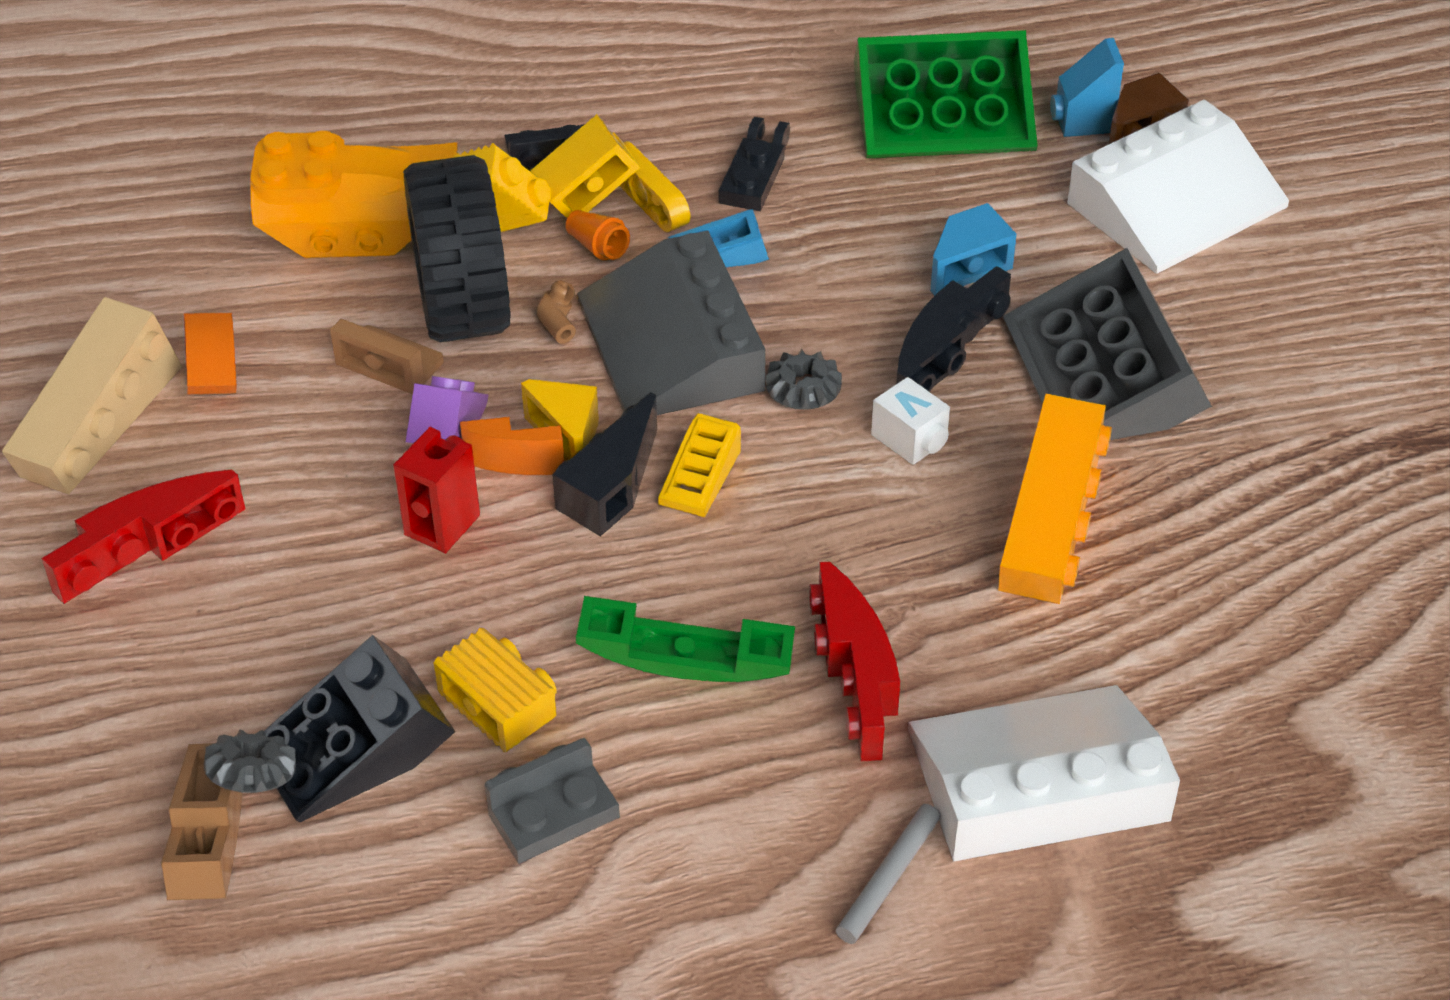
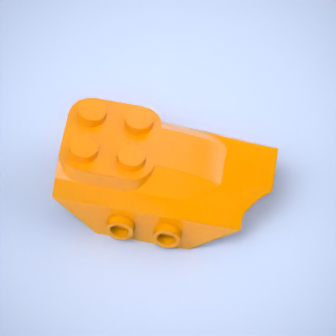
M325 130L311 133H269L257 143L254 151L250 175L253 225L304 258L394 256L411 241L403 171L412 163L453 158L458 152V142L382 147L345 145L344 139L341 136Z

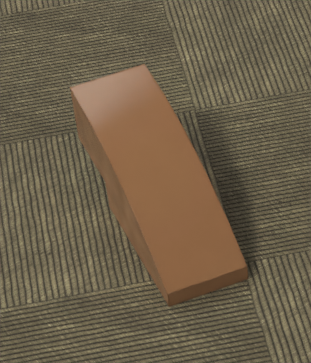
M216 743L189 744L169 806L172 828L161 861L167 900L223 899L227 895L237 844L242 792L220 787L206 776L204 772L206 747Z

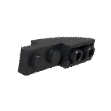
M996 266L968 288L954 280L942 288L919 313L904 339L899 355L896 384L909 377L931 392L932 388L945 377L957 373L966 359L965 343L972 341L978 332L991 321L1000 319L1009 308L1011 302L1009 295L1011 274Z

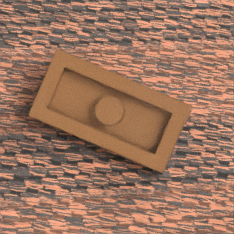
M341 318L330 329L336 365L413 394L415 383L425 384L444 363L443 353L371 325L362 327Z

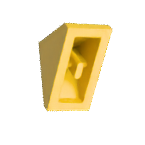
M528 379L521 383L524 418L532 427L561 425L564 461L570 460L589 444L590 440L595 436L599 423L596 386Z

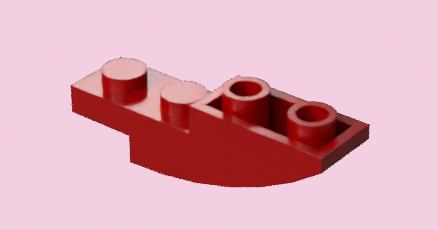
M230 469L172 479L124 495L74 520L79 536L41 558L53 594L65 604L126 565L133 563L147 552L152 551L158 558L164 561L216 527L228 522L246 509L238 474Z
M819 562V584L809 585L811 615L821 616V624H814L816 656L826 657L828 677H841L842 696H852L853 706L846 707V729L848 740L858 739L860 762L880 761L883 759L884 716H898L901 681L896 658L877 614L864 595L831 562Z

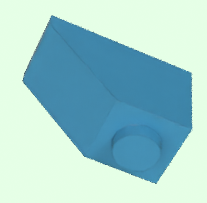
M1105 38L1059 76L1057 94L1052 95L1050 99V112L1053 121L1058 120L1064 137L1110 133L1112 118L1119 101L1124 66L1114 38Z
M989 203L948 217L933 255L930 291L934 296L952 280L965 286L976 282L996 266L1005 271L1013 269L1017 234Z

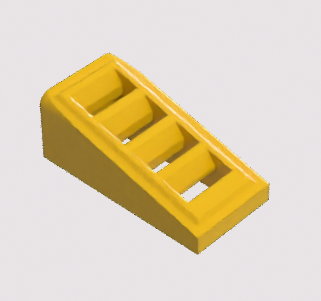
M700 413L696 414L684 436L659 494L658 504L705 517L741 452V427L734 422ZM689 470L695 471V472H698V473H702V474H706V475H709V476H705V475L697 474V473H694V472H690ZM682 484L700 489L702 492L701 494L682 489L680 486Z

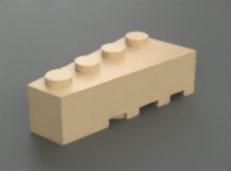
M107 297L102 299L2 450V453L20 478L69 495L183 367L154 313Z

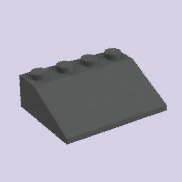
M708 230L664 239L577 293L578 302L623 412L629 406L637 404L650 392L656 395L657 415L765 391V347Z
M1128 248L1003 316L1042 403L1045 394H1051L1106 405L1103 425L1112 427L1110 440L1168 430L1212 407Z

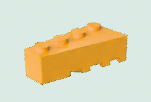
M1045 394L1000 564L998 591L1060 604L1064 586L1074 587L1080 557L1073 555L1076 542L1085 543L1091 512H1086L1085 508L1088 498L1096 499L1102 469H1097L1096 467L1099 456L1106 457L1111 438L1112 427L1103 425L1106 405Z

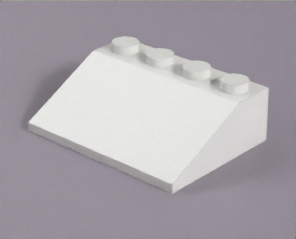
M1204 99L1073 161L1067 204L1124 249L1128 248L1134 257L1157 274L1287 208L1289 200L1236 122Z
M1117 685L908 722V730L934 807L941 816L939 821L953 862L1171 821L1180 779L1160 734Z

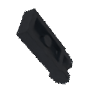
M754 117L748 128L747 138H743L719 188V204L753 209L755 211L762 210L784 161V152L790 136V123L779 121L774 132L773 141L769 143L762 140L765 133L764 118Z

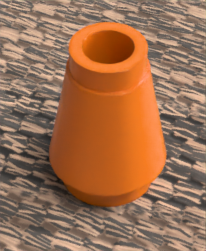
M575 210L566 220L565 227L567 233L572 235L600 260L618 259L628 249L630 232L619 218Z

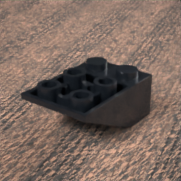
M374 635L368 638L264 730L266 737L281 736L284 738L285 745L295 749V773L287 783L278 787L277 790L298 822H303L414 769L456 732L407 659Z

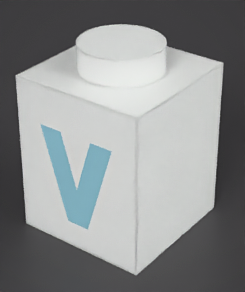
M907 377L873 400L871 435L914 465L928 454L938 452L947 442L950 406Z

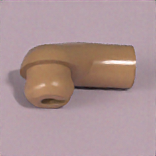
M562 280L552 283L551 290L545 292L537 307L536 314L539 321L560 344H565L576 333V328L567 318L572 307L571 300L575 296V290L571 284Z

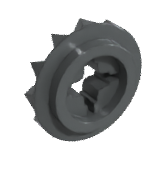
M801 349L798 355L793 356L783 352L780 361L770 362L765 384L769 395L778 403L794 409H815L830 403L838 396L842 386V373L837 370L836 360H824L821 351L814 355H806L803 349ZM804 374L812 375V377L806 376L796 384V377H802Z
M239 730L234 737L220 735L216 744L207 746L205 751L204 772L206 776L218 786L242 793L269 791L287 783L293 777L296 770L295 749L285 745L284 738L281 736L266 737L263 730L256 734H247L243 730Z

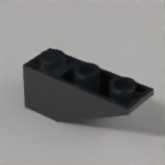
M650 392L637 404L629 406L618 420L603 432L597 433L587 446L570 460L562 462L552 474L555 509L600 537L634 507L658 430L657 402L654 393Z

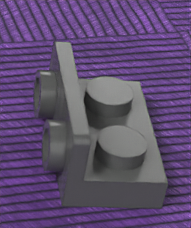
M581 738L568 745L557 746L547 754L519 767L505 769L485 783L489 817L518 864L620 818L619 804L593 766L592 747L586 738Z

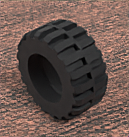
M475 155L412 163L403 171L414 259L429 337L438 342H447L501 334L510 326V298L499 218L491 178L485 160Z

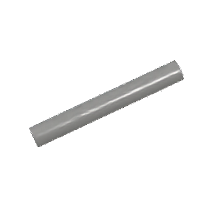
M929 804L921 805L836 928V934L840 939L849 944L856 943L939 821L941 816L935 807Z

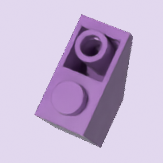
M432 376L431 385L415 383L406 442L414 443L429 427L439 430L441 438L444 440L450 435H455L462 439L460 422L480 420L487 405L489 394L474 392L475 382Z

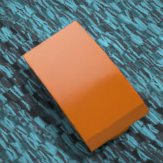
M184 313L187 394L236 393L232 313Z
M510 417L460 422L462 439L472 444L475 467L508 474L552 475L559 465L564 462L561 425L511 430Z

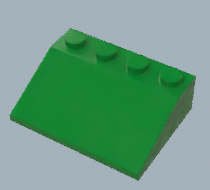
M1026 30L857 38L854 70L866 159L1037 151L1038 143Z

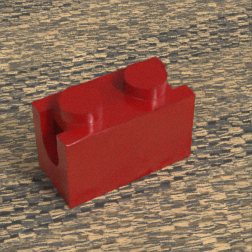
M429 427L393 466L404 535L446 554L480 516L472 444L465 442L460 437L450 435L444 440L441 438L439 430Z

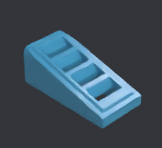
M753 209L668 237L669 239L688 233L708 230L726 267L750 265L769 260Z

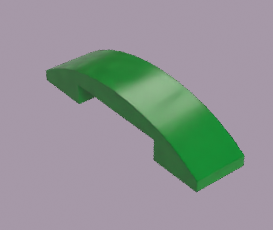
M584 596L576 633V644L621 665L661 676L712 682L756 681L788 675L790 672L795 626L742 619L741 632L639 618L636 617L637 603Z

